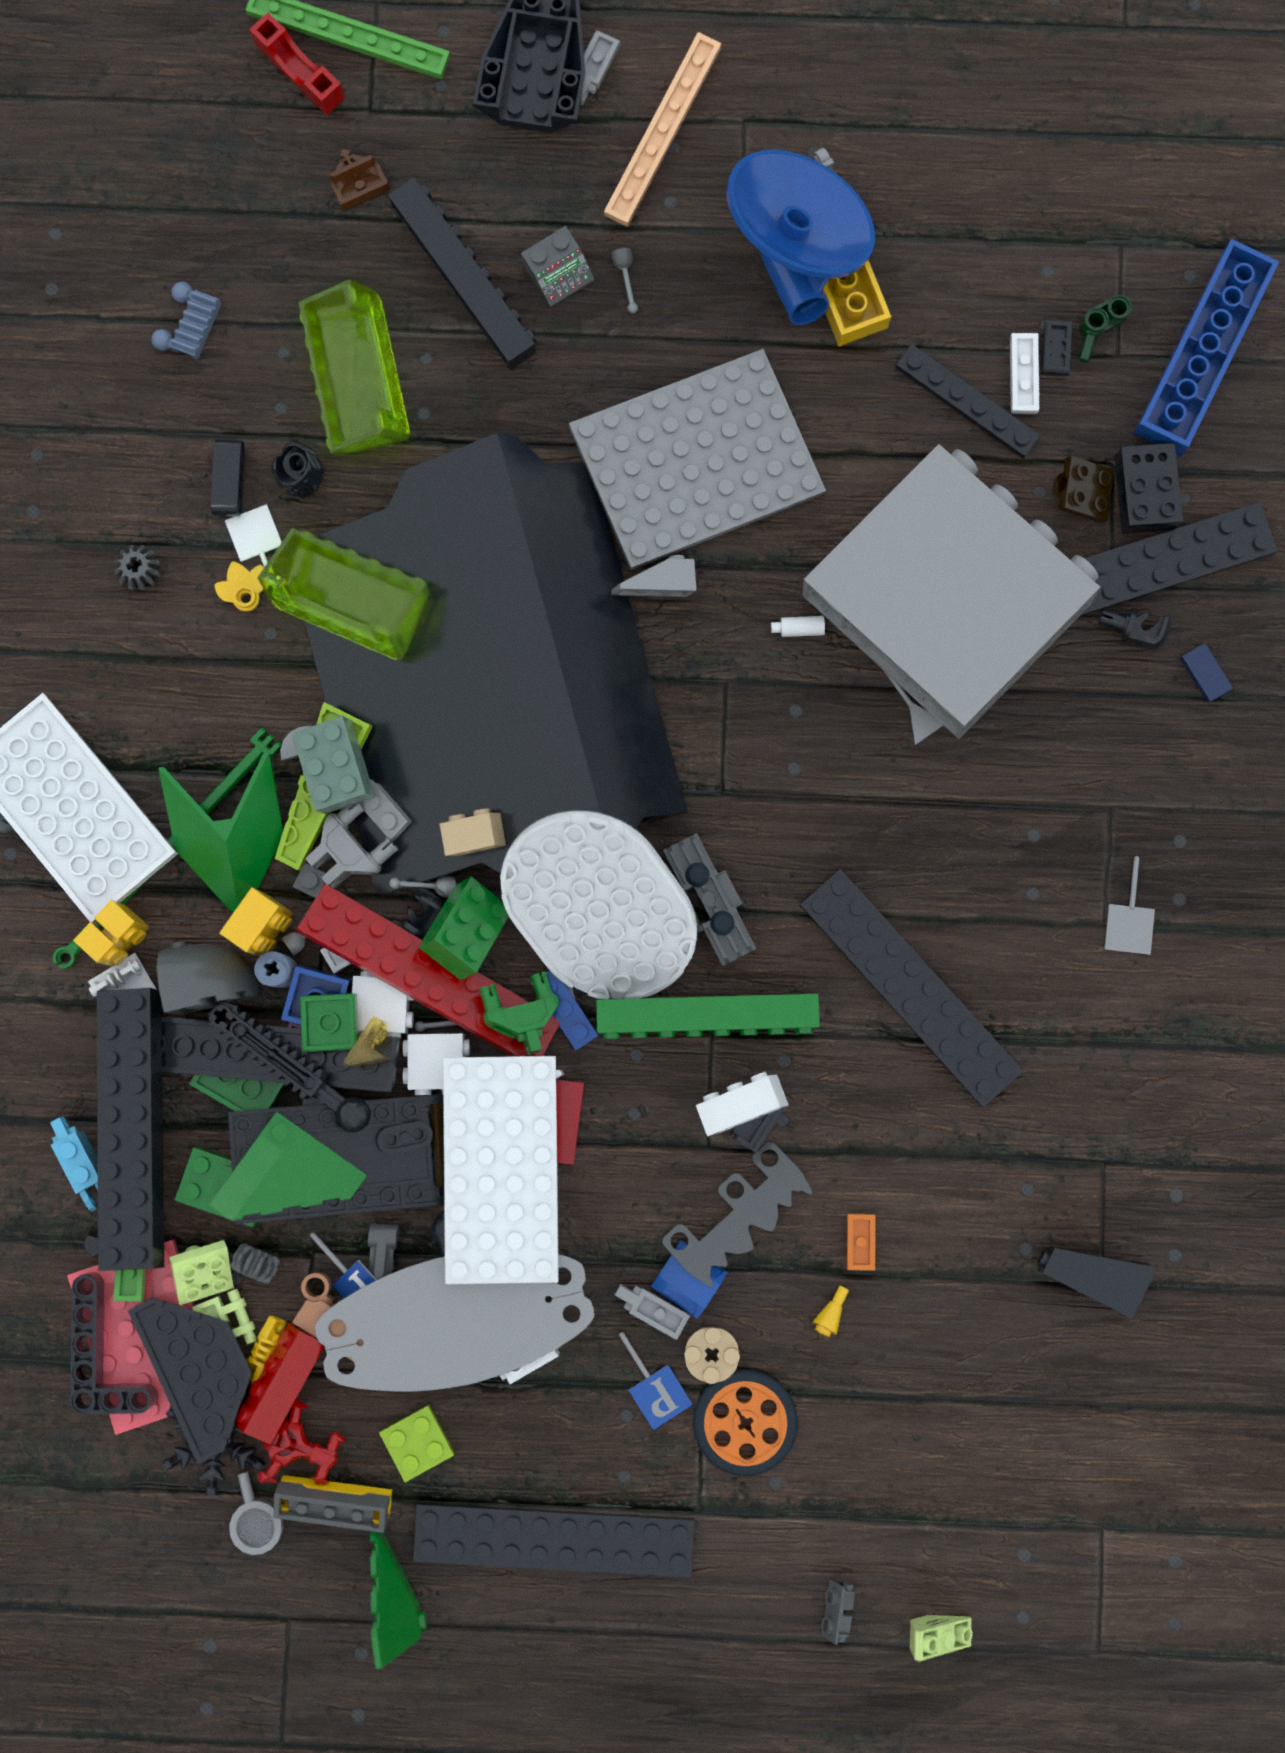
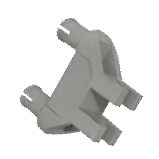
M358 803L342 808L338 813L331 812L326 817L321 844L305 858L316 869H320L331 858L337 862L322 877V880L334 889L350 875L378 874L382 868L381 864L399 850L396 845L394 846L393 841L386 837L370 853L365 851L348 830V825L364 812L363 807Z

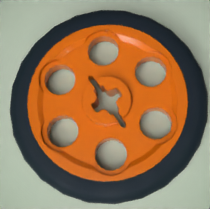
M736 1370L726 1380L709 1384L698 1398L694 1410L693 1428L695 1439L701 1452L710 1463L720 1470L733 1475L753 1476L775 1468L785 1459L793 1447L797 1435L798 1418L790 1394L773 1377L756 1370ZM740 1387H747L752 1392V1396L747 1402H740L736 1398V1392ZM765 1400H772L776 1403V1410L771 1415H766L761 1411V1404ZM718 1402L725 1403L729 1408L728 1414L721 1418L713 1413V1407ZM736 1409H738L741 1415L744 1416L746 1419L750 1417L753 1419L750 1422L751 1430L755 1436H752L749 1429L747 1430L745 1427H738L741 1421L740 1415L738 1414ZM767 1428H774L778 1432V1438L773 1443H767L762 1438V1434ZM721 1430L730 1434V1441L724 1446L718 1445L714 1440L715 1434ZM745 1443H749L755 1448V1453L751 1458H743L739 1454L740 1447Z

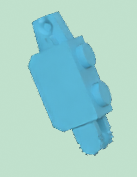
M59 1117L50 1122L56 1134L52 1138L54 1143L51 1144V1147L76 1194L80 1193L85 1205L92 1212L97 1209V1203L90 1188L96 1186L98 1190V1156L87 1135L83 1131H78L76 1126L70 1127L65 1117Z

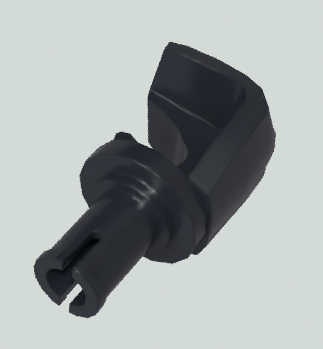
M1103 608L1098 624L1120 630L1122 634L1121 639L1127 643L1155 650L1166 641L1171 627V617H1160L1153 628L1144 631L1141 624L1148 617L1147 613L1136 618L1137 611L1133 609L1130 611V614L1123 615Z
M419 888L415 897L421 902L423 911L416 914L411 906L408 905L407 913L409 919L403 918L400 923L406 931L420 939H424L442 909L444 902L435 894Z

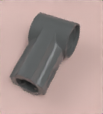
M370 1224L368 1247L370 1248L368 1270L376 1279H381L393 1273L394 1253L399 1240V1225Z

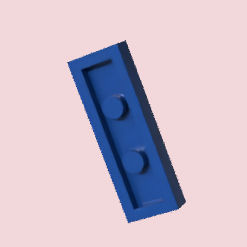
M549 970L547 977L552 993L556 994L560 1001L552 1015L560 1023L559 1026L574 1049L578 1050L599 1036V1034L567 986Z

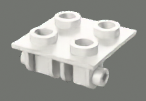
M136 953L127 957L120 965H114L88 981L91 986L89 991L94 997L97 996V991L136 988L156 989Z

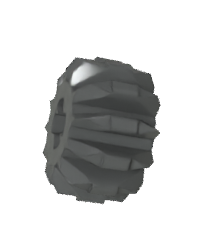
M130 545L129 553L120 550L123 558L115 559L114 562L119 566L114 570L115 575L120 576L119 582L122 585L128 584L130 590H135L138 586L140 590L145 591V583L147 582L153 586L155 582L151 578L153 576H160V572L156 568L161 566L160 562L155 559L156 554L152 550L147 552V548L143 545L138 550L133 545ZM137 564H140L138 572H134L133 570L137 569Z
M245 1243L239 1245L238 1249L235 1250L230 1266L233 1270L259 1282L270 1283L278 1271L280 1261L278 1257Z

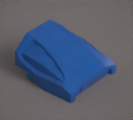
M680 1240L676 1250H683L688 1244ZM671 1255L651 1287L698 1319L721 1285L727 1271L720 1266H711V1274L709 1276L713 1282V1287H710L689 1274L678 1260Z

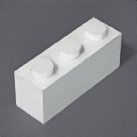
M766 1072L752 1076V1082L743 1086L742 1082H738L728 1086L727 1093L719 1095L718 1092H714L704 1096V1102L696 1105L707 1136L722 1133L789 1106L777 1074L767 1075Z

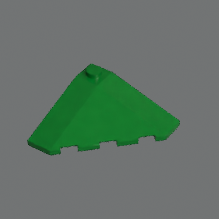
M275 1112L209 1205L231 1221L243 1219L245 1215L255 1213L266 1215L282 1212V1208L298 1205L301 1208L322 1204V1201L335 1198L346 1200L352 1198L367 1175L284 1116Z
M370 1531L371 1543L374 1542L375 1545L372 1548V1556H370L371 1578H375L376 1581L373 1583V1592H371L372 1615L375 1614L376 1617L373 1620L371 1636L376 1669H380L421 1639L424 1629H427V1617L425 1611L421 1612L420 1603L385 1534Z

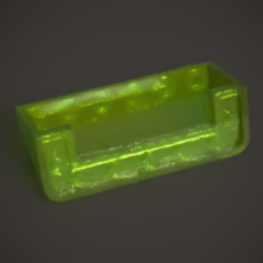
M349 279L299 301L300 320L304 326L305 344L310 354V367L316 382V395L320 401L321 419L325 425L326 442L330 453L344 455L395 444L408 439L410 431L383 306L376 291Z
M294 528L290 530L257 577L271 603L280 610L397 661H401L409 649L430 594L427 584L418 577H408L396 568L389 569L382 566L375 559H365L351 549H341L329 540L322 541L315 538L308 531L301 532Z

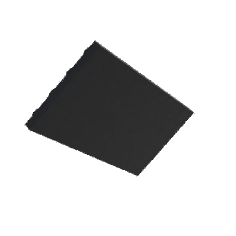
M444 1095L366 1100L365 1102L369 1105L371 1111V1118L368 1125L356 1133L343 1130L337 1123L336 1112L326 1104L228 1112L232 1172L275 1112H278L367 1175L351 1199L340 1200V1198L322 1201V1204L301 1208L298 1205L282 1208L283 1211L277 1213L245 1215L243 1219L235 1220V1224L445 1205L444 1187H436L433 1137L430 1144L425 1148L397 1154L384 1153L377 1143L378 1133L386 1126L421 1120L426 1122L432 1129L430 1104L444 1103ZM416 1129L413 1132V1137L416 1139L423 1136L421 1129ZM390 1134L386 1137L387 1144H393L396 1141L395 1135Z

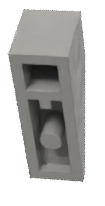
M684 555L669 556V559L620 583L611 590V594L687 597L696 591L694 559H685Z

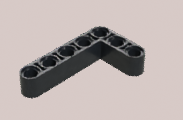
M95 1272L80 1275L72 1283L71 1407L79 1414L144 1413L154 1406L158 1400V1392L151 1384H103L104 1280L101 1275ZM85 1279H89L93 1283L91 1293L86 1292L83 1288ZM85 1307L91 1309L93 1313L91 1321H87L83 1317L82 1312ZM84 1335L91 1338L93 1343L91 1349L83 1346L82 1339ZM83 1364L91 1367V1377H86L82 1373ZM83 1392L91 1396L92 1403L90 1406L82 1402L81 1396ZM111 1392L118 1394L120 1398L119 1405H113L110 1402L109 1395ZM138 1392L146 1394L148 1398L147 1405H142L138 1402Z

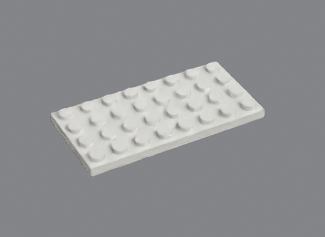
M44 693L40 694L0 728V813L93 924L98 922L94 917L110 900L119 903L178 854Z
M556 1056L443 1058L445 1284L558 1282Z

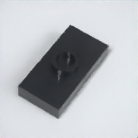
M1045 321L1041 374L1069 375L1072 322Z

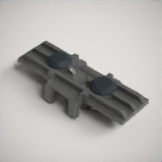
M696 833L664 849L663 852L683 890L687 892L694 889L707 912L709 921L701 924L695 912L697 934L705 931L722 966L755 950L756 947L736 909L744 903L729 879L731 877L727 870L720 873L717 872L698 834Z

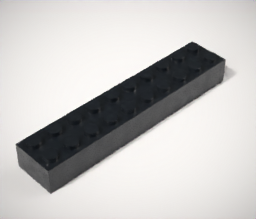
M153 988L97 991L98 1271L164 1268L162 1001L160 991Z

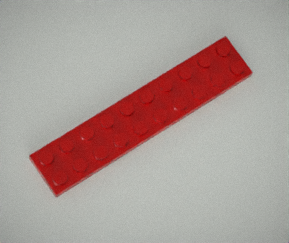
M324 884L296 932L513 1057L543 1056L560 1025L556 1018L551 1016L542 1029L543 1036L539 1037L541 1051L536 1054L527 1055L523 1042L518 1043L517 1038L512 1039L485 1024L483 1016L486 1011L479 989L484 986L490 988V985L495 984L501 1007H505V1009L529 1003L527 1000L478 972L459 980L419 948L423 940L327 884Z

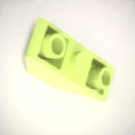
M926 1615L910 1620V1650L917 1661L971 1646V1617Z

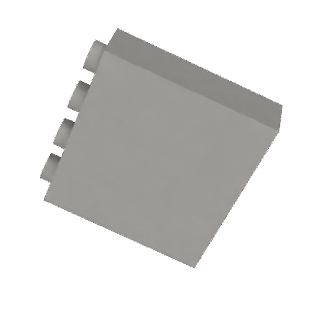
M938 444L804 578L802 596L950 732L960 739L1092 604L1100 586L1095 582L1098 579L1096 569L1086 559L1075 555L1070 560L1055 547L1058 543V538L1049 526L1040 520H1034L1029 524L1014 511L1018 507V503L1007 489L998 484L989 489L975 476L978 473L975 462L966 453L955 449L950 454Z

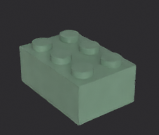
M340 716L292 733L315 811L327 814L375 797L352 720Z

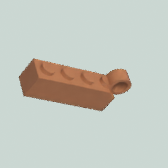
M313 1272L302 1281L301 1290L307 1300L292 1322L316 1338L315 1325L328 1309L335 1305L333 1303L334 1298L329 1295L331 1280L323 1272ZM311 1278H320L324 1282L325 1289L321 1295H314L309 1291L308 1283ZM339 1319L333 1320L329 1324L330 1334L335 1337L344 1335L346 1331L345 1323ZM359 1339L356 1344L363 1346L364 1341Z

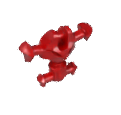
M296 1397L290 1410L289 1420L285 1419L271 1445L262 1442L272 1462L266 1471L258 1472L259 1483L267 1482L278 1485V1479L275 1476L282 1466L286 1468L292 1461L304 1457V1459H308L309 1464H319L316 1475L311 1477L315 1484L327 1485L330 1482L326 1480L329 1469H332L333 1465L337 1463L338 1453L336 1452L340 1441L345 1443V1438L336 1431L328 1433L330 1439L326 1448L322 1447L318 1442L317 1444L308 1443V1439L305 1438L306 1434L304 1433L303 1423H300L302 1409L308 1408L309 1405L304 1404Z

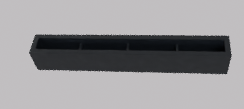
M413 177L388 194L392 208L510 371L536 353L535 343L537 342L535 336L529 328L524 330L519 323L522 320L513 307L511 309L508 308L505 303L507 299L499 287L494 288L490 283L491 276L484 266L479 268L474 261L476 256L468 245L463 246L460 241L461 235L453 224L449 226L445 221L447 217L439 204L434 206L430 200L432 196L423 183L419 185Z

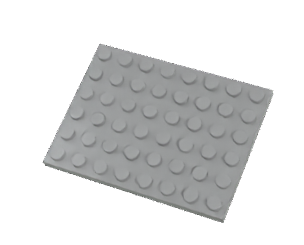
M764 349L569 423L571 434L630 570L819 497L826 492Z

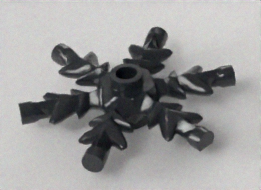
M170 1406L165 1415L178 1421ZM179 1422L173 1426L174 1429H182ZM234 1425L227 1448L222 1453H230L231 1462L236 1458L242 1470H245L247 1463L255 1470L260 1471L265 1461L252 1455L257 1451V1448H242L245 1442L235 1445L232 1439L236 1432L242 1435L246 1434ZM185 1442L187 1448L173 1447L171 1449L175 1455L162 1461L166 1471L180 1463L181 1469L184 1470L191 1458L196 1462L188 1442ZM222 1453L202 1464V1467H207V1469L201 1475L200 1481L207 1479L206 1495L208 1496L217 1495V1479L225 1480L219 1468L225 1467L219 1460Z

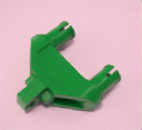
M541 972V975L537 973L530 977L537 1000L506 1009L501 1007L495 984L490 985V988L484 986L479 989L486 1011L483 1016L485 1024L512 1039L517 1038L518 1043L523 1042L527 1055L536 1054L541 1051L539 1037L543 1036L542 1029L560 1003L558 996L552 993L547 972Z

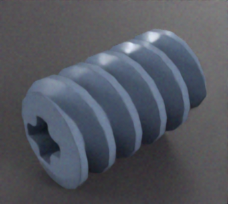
M275 951L267 952L256 961L254 967L255 975L264 985L275 988H287L291 985L297 964L290 956ZM275 966H276L277 969H279V973H278V974H277L276 971H274V967H275Z

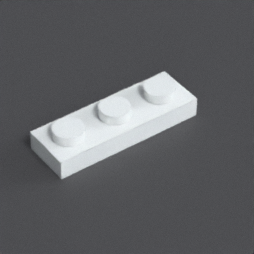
M1012 333L1010 336L1011 414H1037L1039 412L1038 333Z

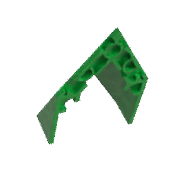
M263 753L232 819L213 821L170 774L169 769L165 767L158 768L175 851L232 913H234L251 888L259 889L283 833L273 757L270 753Z

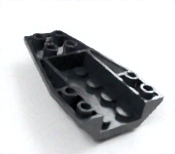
M579 0L508 1L481 58L473 107L499 124L554 132L577 123L586 75Z

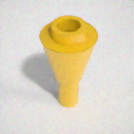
M842 1286L838 1287L832 1301L812 1321L816 1325L815 1331L826 1337H830L831 1334L837 1335L842 1304L849 1292L848 1289Z

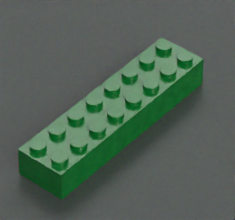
M818 994L597 1000V1033L603 1034V1039H620V1034L631 1033L632 1039L648 1038L647 1033H658V1038L675 1037V1032H686V1037H702L703 1031H713V1036H729L730 1031L740 1030V1036L758 1035V1030H767V1035L786 1034L785 1029H794L795 1034L813 1033V1028L820 1027Z

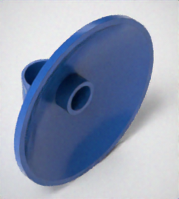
M784 150L757 151L742 158L733 168L726 187L727 202L733 219L746 238L760 250L761 259L790 321L795 325H805L816 321L829 308L830 303L823 289L828 280L853 274L866 263L873 251L875 230L867 207L855 190L843 178L823 164L801 154Z

